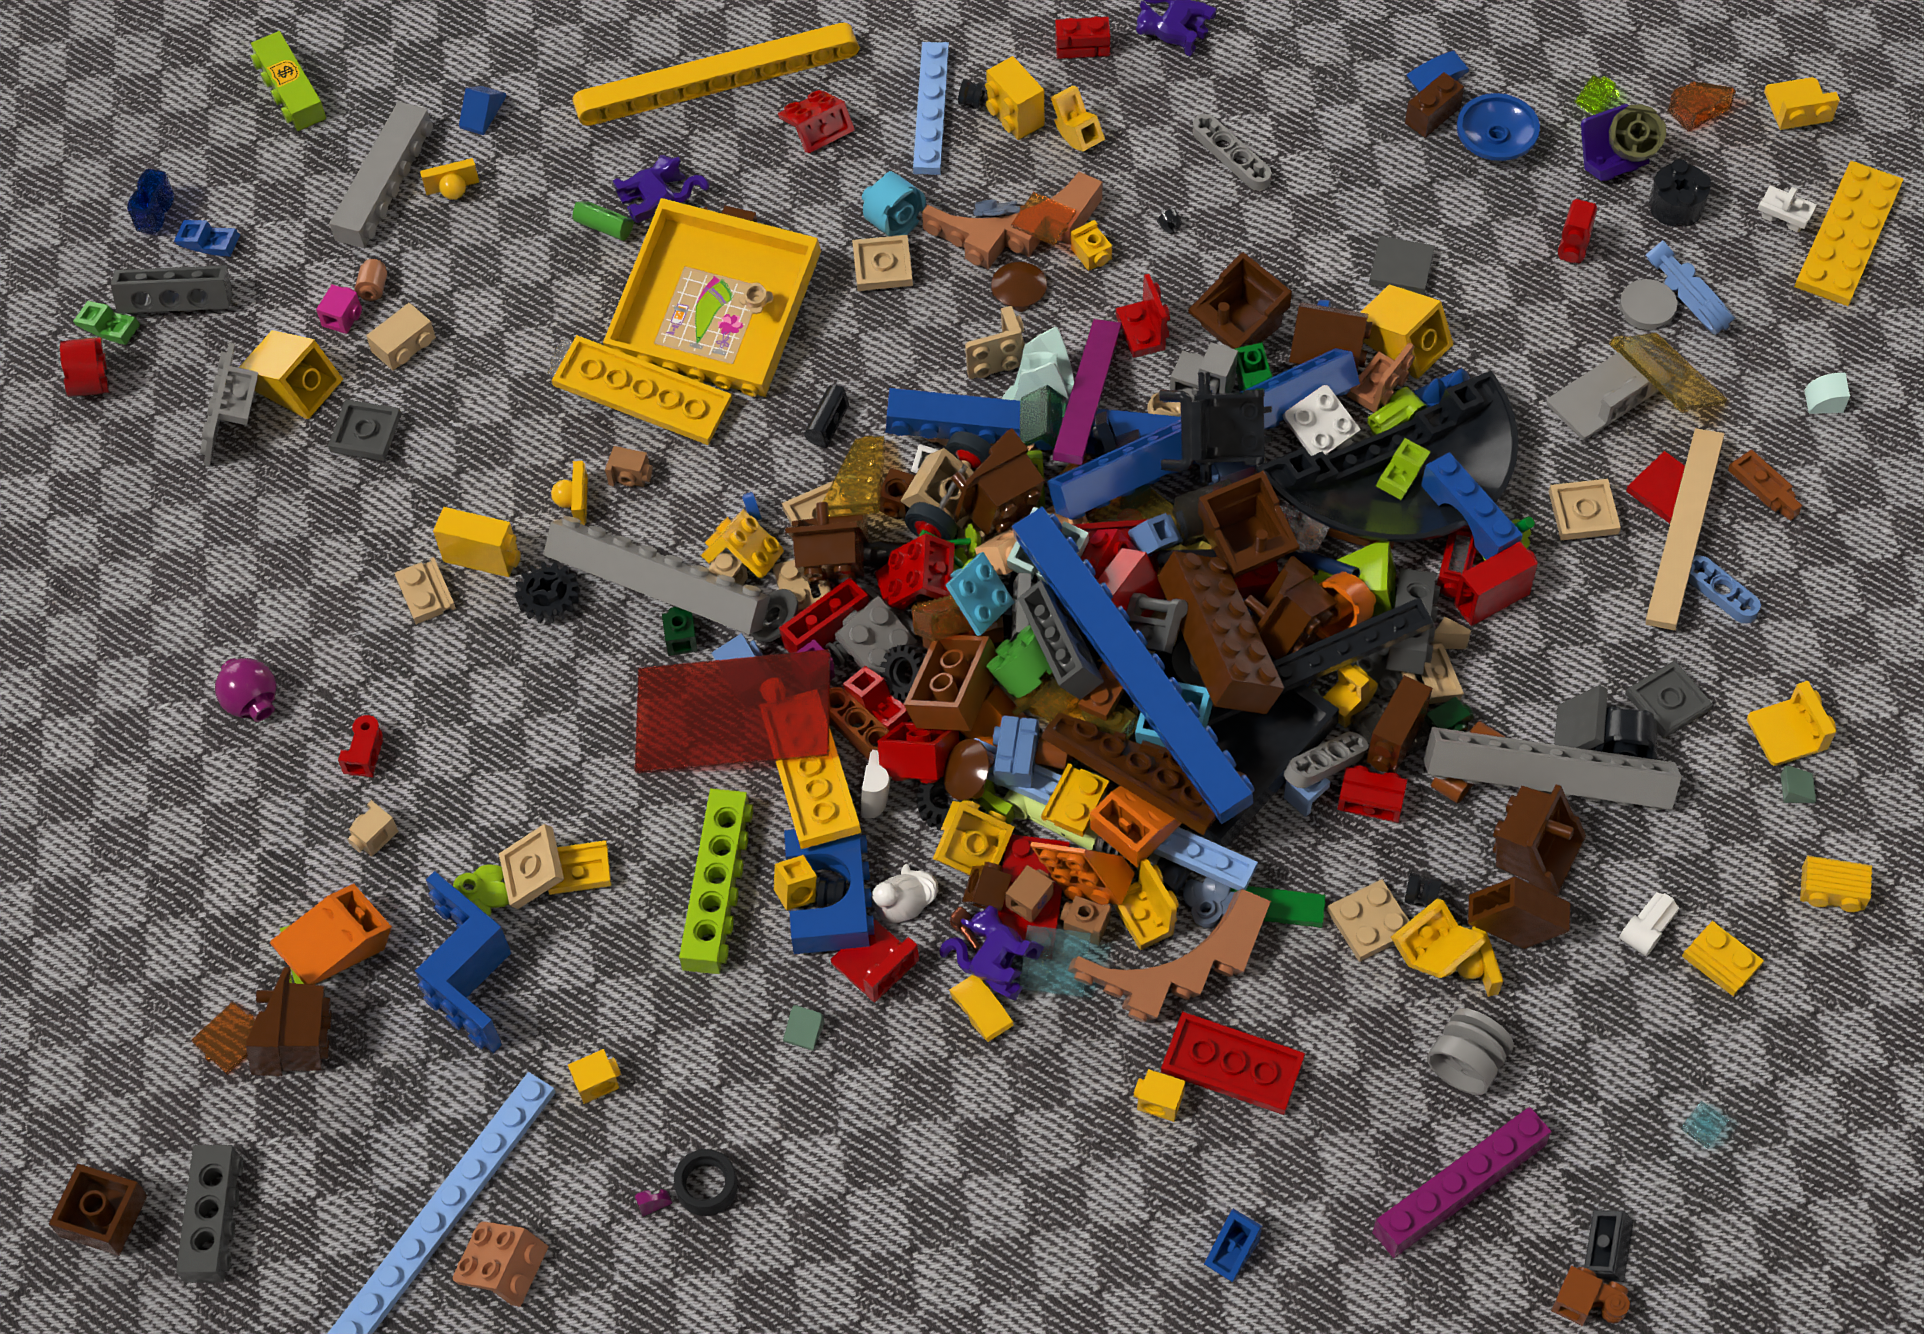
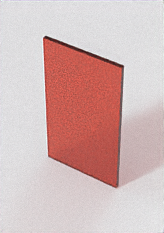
M829 649L638 668L635 772L645 773L829 756L831 658Z

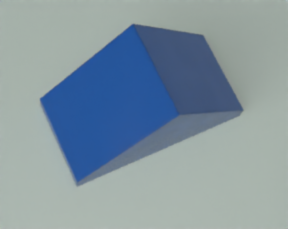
M484 86L467 87L464 94L459 128L484 135L504 102L506 93Z
M1233 1208L1204 1265L1233 1282L1258 1245L1262 1226Z

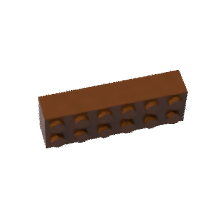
M1173 551L1157 579L1168 601L1182 599L1188 604L1187 614L1181 618L1179 628L1214 707L1267 714L1284 690V686L1225 560L1218 557L1212 558L1194 553Z

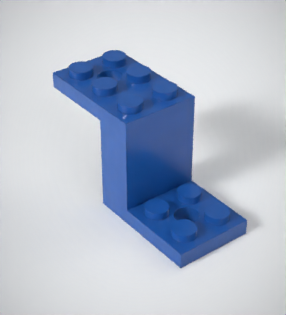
M434 871L426 879L430 890L428 895L436 904L434 906L435 911L443 919L448 920L451 918L456 922L457 930L415 970L419 979L417 986L425 994L423 999L435 1011L439 1008L447 1014V1021L457 1030L464 1028L469 1033L468 1038L479 1049L485 1046L494 1054L502 1046L493 1021L469 1001L467 997L511 954L502 927Z

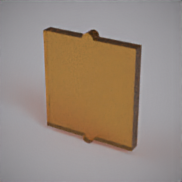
M1033 192L1025 205L1020 206V212L1011 223V227L1051 245H1055L1062 233L1068 231V225L1075 216L1076 210Z
M232 1001L191 1041L205 1054V1059L208 1062H214L228 1075L248 1056L246 1040L255 1022V1018L252 1014L247 1015Z

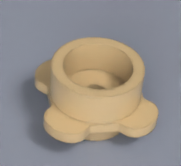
M752 283L746 287L744 294L740 295L739 301L742 305H747L751 308L753 314H760L763 311V307L773 301V294L770 291L766 292L760 283Z

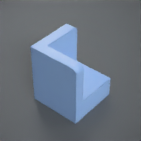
M1325 778L1307 788H1297L1286 781L1284 799L1306 817L1311 813L1312 802L1330 787V781Z

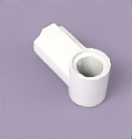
M1656 892L1641 913L1631 918L1620 934L1619 939L1647 957L1660 940L1662 931L1679 910L1674 899L1665 893L1660 894Z

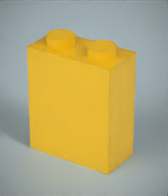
M443 507L433 529L443 562L510 577L513 567L516 568L521 557V552L516 544V535L513 534L510 522Z

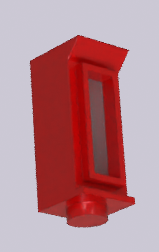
M1469 525L1448 535L1437 586H1440V593L1447 597H1456L1461 573L1472 568L1476 548Z

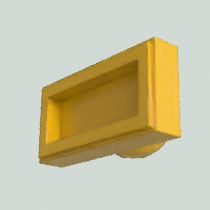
M473 158L420 171L426 195L441 192L449 200H457L462 197L467 185L479 183Z
M573 461L572 481L560 480L554 484L551 497L559 507H571L573 517L581 521L580 524L585 525L587 523L588 474L583 461Z
M1473 926L1471 930L1483 933L1486 942L1475 955L1466 958L1460 963L1456 970L1460 976L1466 979H1476L1481 976L1487 996L1498 995L1504 980L1487 932Z

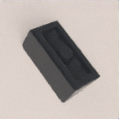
M1593 1210L1584 1268L1593 1271L1597 1278L1614 1282H1624L1633 1228V1220L1625 1211Z

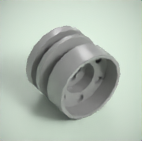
M1459 1008L1453 1012L1450 1022L1445 1025L1444 1035L1437 1038L1427 1054V1062L1437 1076L1449 1085L1472 1095H1483L1487 1093L1498 1072L1497 1068L1504 1065L1506 1057L1512 1052L1514 1042L1503 1026L1492 1018L1478 1011Z

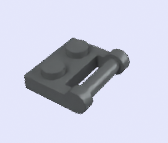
M1134 593L1130 598L1126 612L1130 618L1128 624L1133 631L1138 629L1143 634L1148 643L1145 646L1147 650L1172 654L1180 621L1187 614L1188 604L1182 599L1168 601L1148 598L1146 594ZM1146 609L1167 613L1165 620L1143 617L1141 614Z

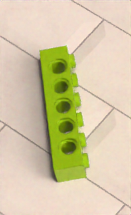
M710 788L679 954L682 971L720 974L721 964L727 963L729 946L725 944L726 936L732 934L734 917L730 916L732 906H737L739 888L735 887L736 879L742 878L744 861L740 859L741 851L747 850L749 834L745 831L746 823H751L753 818V804H749L747 792ZM728 822L734 823V825L729 828L721 827L723 824ZM721 850L730 851L728 854L723 856L717 855V853ZM716 878L725 879L719 884L711 883ZM711 906L720 907L715 912L706 911ZM704 935H714V938L709 941L701 940Z

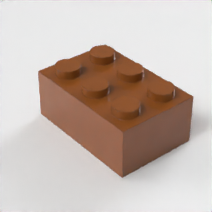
M935 634L903 704L916 728L971 731L994 679V676L986 667L997 656L989 636Z

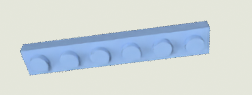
M922 42L913 174L941 175L949 42Z

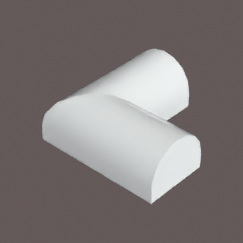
M873 749L870 752L869 763L866 765L862 786L860 813L862 818H876L881 815L887 804L891 777H889L886 769L879 765L878 750Z

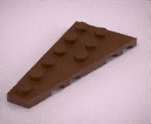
M1060 712L1044 729L1041 738L1201 835H1204L1217 817L1166 747L1144 740L1139 744L1125 739L1126 734L1115 731L1114 735L1097 730L1096 725ZM1237 771V773L1239 774L1240 777H1241L1242 775H1246V777H1247V774H1244V773H1241V772H1238V771Z

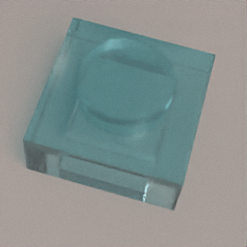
M1701 1101L1683 1123L1681 1130L1709 1149L1727 1126L1729 1120Z

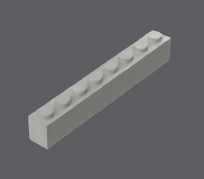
M564 516L563 519L550 523L544 556L743 633L752 634L762 630L770 596L761 593L760 588L753 585L742 586L735 583V579L730 576L713 575L708 573V568L700 565H687L682 563L683 559L680 557L658 554L657 549L651 546H637L632 544L631 539L627 537L608 535L606 530L601 527H587L580 524L581 521L574 517Z
M1436 727L1431 729L1424 757L1427 773L1439 779L1451 777L1462 779L1472 784L1485 782L1492 783L1500 788H1508L1510 786L1521 788V786L1547 792H1552L1557 784L1562 786L1566 797L1575 795L1582 796L1590 801L1609 800L1623 806L1637 804L1652 810H1660L1662 808L1673 809L1682 778L1675 762Z

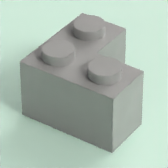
M1210 342L1204 357L1197 353H1189L1182 350L1170 377V390L1184 391L1194 401V394H1197L1198 372L1204 373V384L1205 372H1211L1210 390H1212V393H1231L1235 385L1238 350L1232 349L1227 345H1219Z

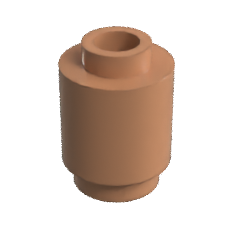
M368 259L360 266L355 292L363 300L373 301L382 297L387 278L385 264L377 259Z

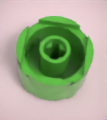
M1030 625L1021 630L1014 641L1011 642L1007 639L995 649L997 656L986 666L1013 698H1021L1030 693L1042 683L1040 678L1045 672L1049 675L1052 673Z

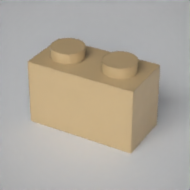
M411 303L406 304L366 335L371 352L393 371L400 365L408 362L410 357L422 348L427 347L436 338L431 321Z

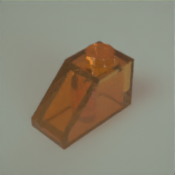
M1693 81L1673 91L1668 112L1689 132L1731 109L1736 90L1733 87Z

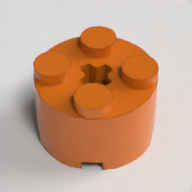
M1343 571L1319 583L1324 590L1338 601L1332 610L1334 613L1332 620L1324 628L1320 627L1316 633L1322 639L1372 618L1376 596L1358 577Z

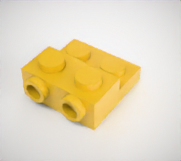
M963 800L962 802L952 801L941 827L944 833L933 856V860L969 876L972 866H981L985 862L999 865L1014 826L1005 823L1007 817L990 810L989 814L979 811L980 805L971 800Z

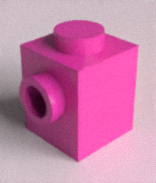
M331 284L316 311L323 327L347 334L354 321L359 319L362 306L357 292L348 287H339Z

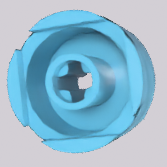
M892 171L887 172L873 186L867 187L862 194V200L864 201L863 215L865 219L888 236L907 235L919 222L917 219L919 212L923 211L926 207L924 193Z

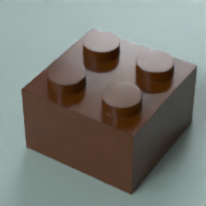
M77 1163L48 1224L60 1238L120 1256L148 1195L136 1181Z

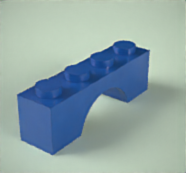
M1450 452L1426 464L1421 486L1438 506L1444 503L1450 504L1463 515L1472 531L1475 548L1486 560L1521 542L1523 534Z

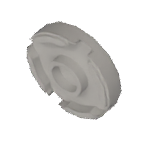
M1636 280L1627 285L1622 292L1619 309L1625 315L1624 319L1629 324L1638 329L1656 330L1657 327L1663 325L1665 327L1670 324L1675 317L1677 299L1675 293L1667 285L1657 280Z

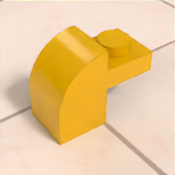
M1071 86L1050 97L1057 115V119L1054 120L1056 127L1072 148L1084 152L1105 140L1097 115L1086 112L1078 87Z
M1349 664L1338 669V682L1323 698L1339 708L1338 723L1346 729L1368 705L1376 692L1378 683L1359 666Z

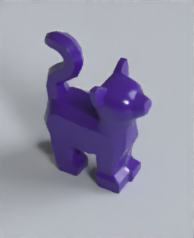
M1143 0L1140 2L1141 12L1137 18L1136 32L1139 35H1155L1166 43L1179 45L1184 48L1185 54L1190 57L1196 50L1194 45L1196 38L1203 39L1208 33V29L1204 25L1205 20L1214 19L1217 9L1202 2L1192 0ZM1166 2L1169 4V7L1163 16H1159L1147 4L1155 5Z
M660 155L653 167L640 170L625 181L619 178L613 180L614 187L622 204L630 203L639 197L643 199L641 204L637 205L634 203L627 206L629 215L636 223L652 218L661 198L683 203L689 199L694 186H700L706 191L709 189L710 183L703 176L694 175L683 183L680 193H673L665 183L686 179V177L679 170L680 158L666 157L665 155Z
M988 906L984 911L977 912L971 920H961V923L975 934L986 937L982 947L973 959H968V948L964 941L957 937L949 938L942 943L939 949L940 956L945 958L951 950H956L958 966L965 973L973 974L985 980L994 991L1016 1001L1023 987L1017 982L1011 984L1022 973L1018 969L1010 967L1015 955L1038 960L1044 946L1033 940H1024L1016 930L1002 923L997 908Z

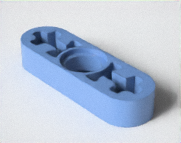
M1694 556L1688 582L1740 623L1753 622L1757 618L1761 607L1759 599L1709 558ZM1702 568L1705 570L1704 573L1699 572L1697 574L1694 572V569L1700 570ZM1718 584L1726 585L1730 589V593L1727 595L1719 594L1715 591L1714 586ZM1748 605L1751 607L1750 610L1746 609L1743 611L1740 609L1741 606L1746 607Z

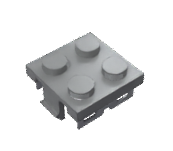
M879 596L875 597L859 612L854 610L842 621L843 627L834 634L836 636L835 639L849 655L854 657V661L860 668L867 666L878 675H880V672H885V668L880 666L881 662H887L884 655L885 653H890L889 649L897 647V645H914L917 642Z

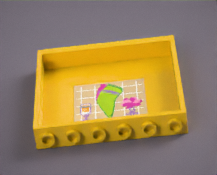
M661 198L603 344L672 372L688 376V378L701 383L707 381L714 383L721 389L729 390L733 388L751 397H756L757 395L766 397L821 254L818 238ZM752 283H760L766 292L770 291L773 294V301L767 303L760 314H753L751 308L747 305H742L739 301L740 295L744 294L746 287Z

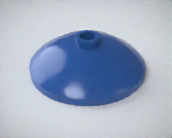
M1491 93L1472 99L1461 109L1457 120V133L1462 144L1475 155L1494 161L1512 160L1525 155L1536 144L1540 132V123L1535 111L1523 100L1507 94Z

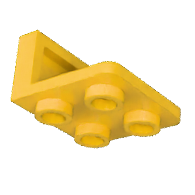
M1813 77L1768 84L1764 90L1780 130L1831 122L1840 101L1837 92L1823 94L1818 80Z
M743 509L732 520L726 517L717 526L716 531L704 542L708 547L701 554V557L708 563H711L725 548H728L758 578H763L783 554L784 549L776 538L766 532L759 525L758 521Z
M1809 681L1797 684L1791 699L1752 711L1747 716L1749 726L1769 763L1773 766L1827 750L1836 734V725L1833 718L1826 714L1819 693L1813 690Z
M1147 858L1140 861L1138 882L1129 886L1122 905L1113 904L1140 951L1174 935L1175 922L1177 921L1176 913L1179 907L1175 894L1171 890L1167 891L1163 885L1161 871L1157 865L1152 866Z
M1438 898L1391 936L1392 941L1408 967L1437 978L1447 977L1454 973L1460 963L1466 958L1475 955L1486 942L1483 933L1459 926L1444 900Z

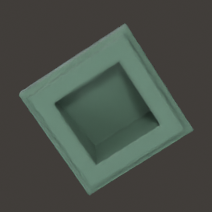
M1784 766L1781 773L1784 803H1815L1813 773L1792 766Z
M793 1005L783 1042L814 1051L824 1025L823 1014Z

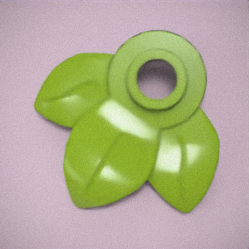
M483 865L474 873H463L454 880L453 887L489 917L491 915V908L509 905L505 883L501 882L504 879L501 866ZM471 884L474 886V889L466 890L463 885Z

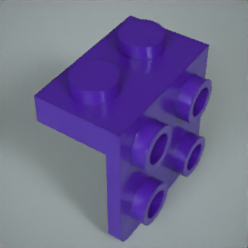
M1623 104L1584 118L1581 121L1584 169L1600 181L1611 180L1617 175L1638 170L1639 167L1650 164L1649 159L1642 162H1630L1621 159L1614 153L1609 143V129L1612 120L1620 111L1628 107V104Z

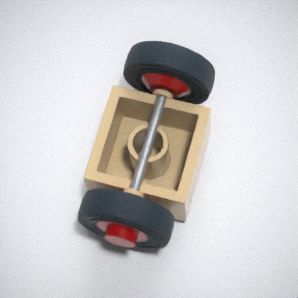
M956 432L949 439L946 449L942 448L926 456L901 499V502L909 507L905 516V524L914 535L919 537V534L924 529L941 539L953 540L957 531L963 528L969 515L963 517L957 523L954 521L961 491L952 481L951 477L955 473L961 472L968 479L990 456L989 449L992 446L986 440L969 432Z

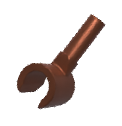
M960 906L951 914L950 925L956 931H960L973 950L976 951L981 946L970 929L961 923L962 919L971 920V916Z

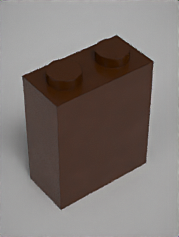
M1301 302L1298 308L1289 362L1302 364L1338 348L1353 353L1358 372L1359 367H1365L1367 350H1362L1364 339H1370L1373 322L1367 321L1369 314Z
M1403 676L1372 733L1367 763H1370L1381 772H1397L1425 720L1432 687L1408 676Z
M1512 877L1469 895L1468 924L1525 949L1570 932V902L1524 880Z

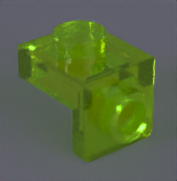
M1592 75L1574 102L1592 115L1601 113L1612 98L1617 99L1619 96L1615 88L1616 83L1606 76H1602L1600 79Z

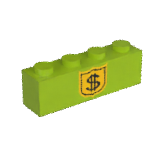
M277 31L251 42L254 53L250 55L252 63L256 70L261 69L263 71L260 73L262 80L267 88L272 87L273 90L270 92L276 105L282 104L281 112L286 122H292L296 130L300 131L327 119L321 100L281 32Z

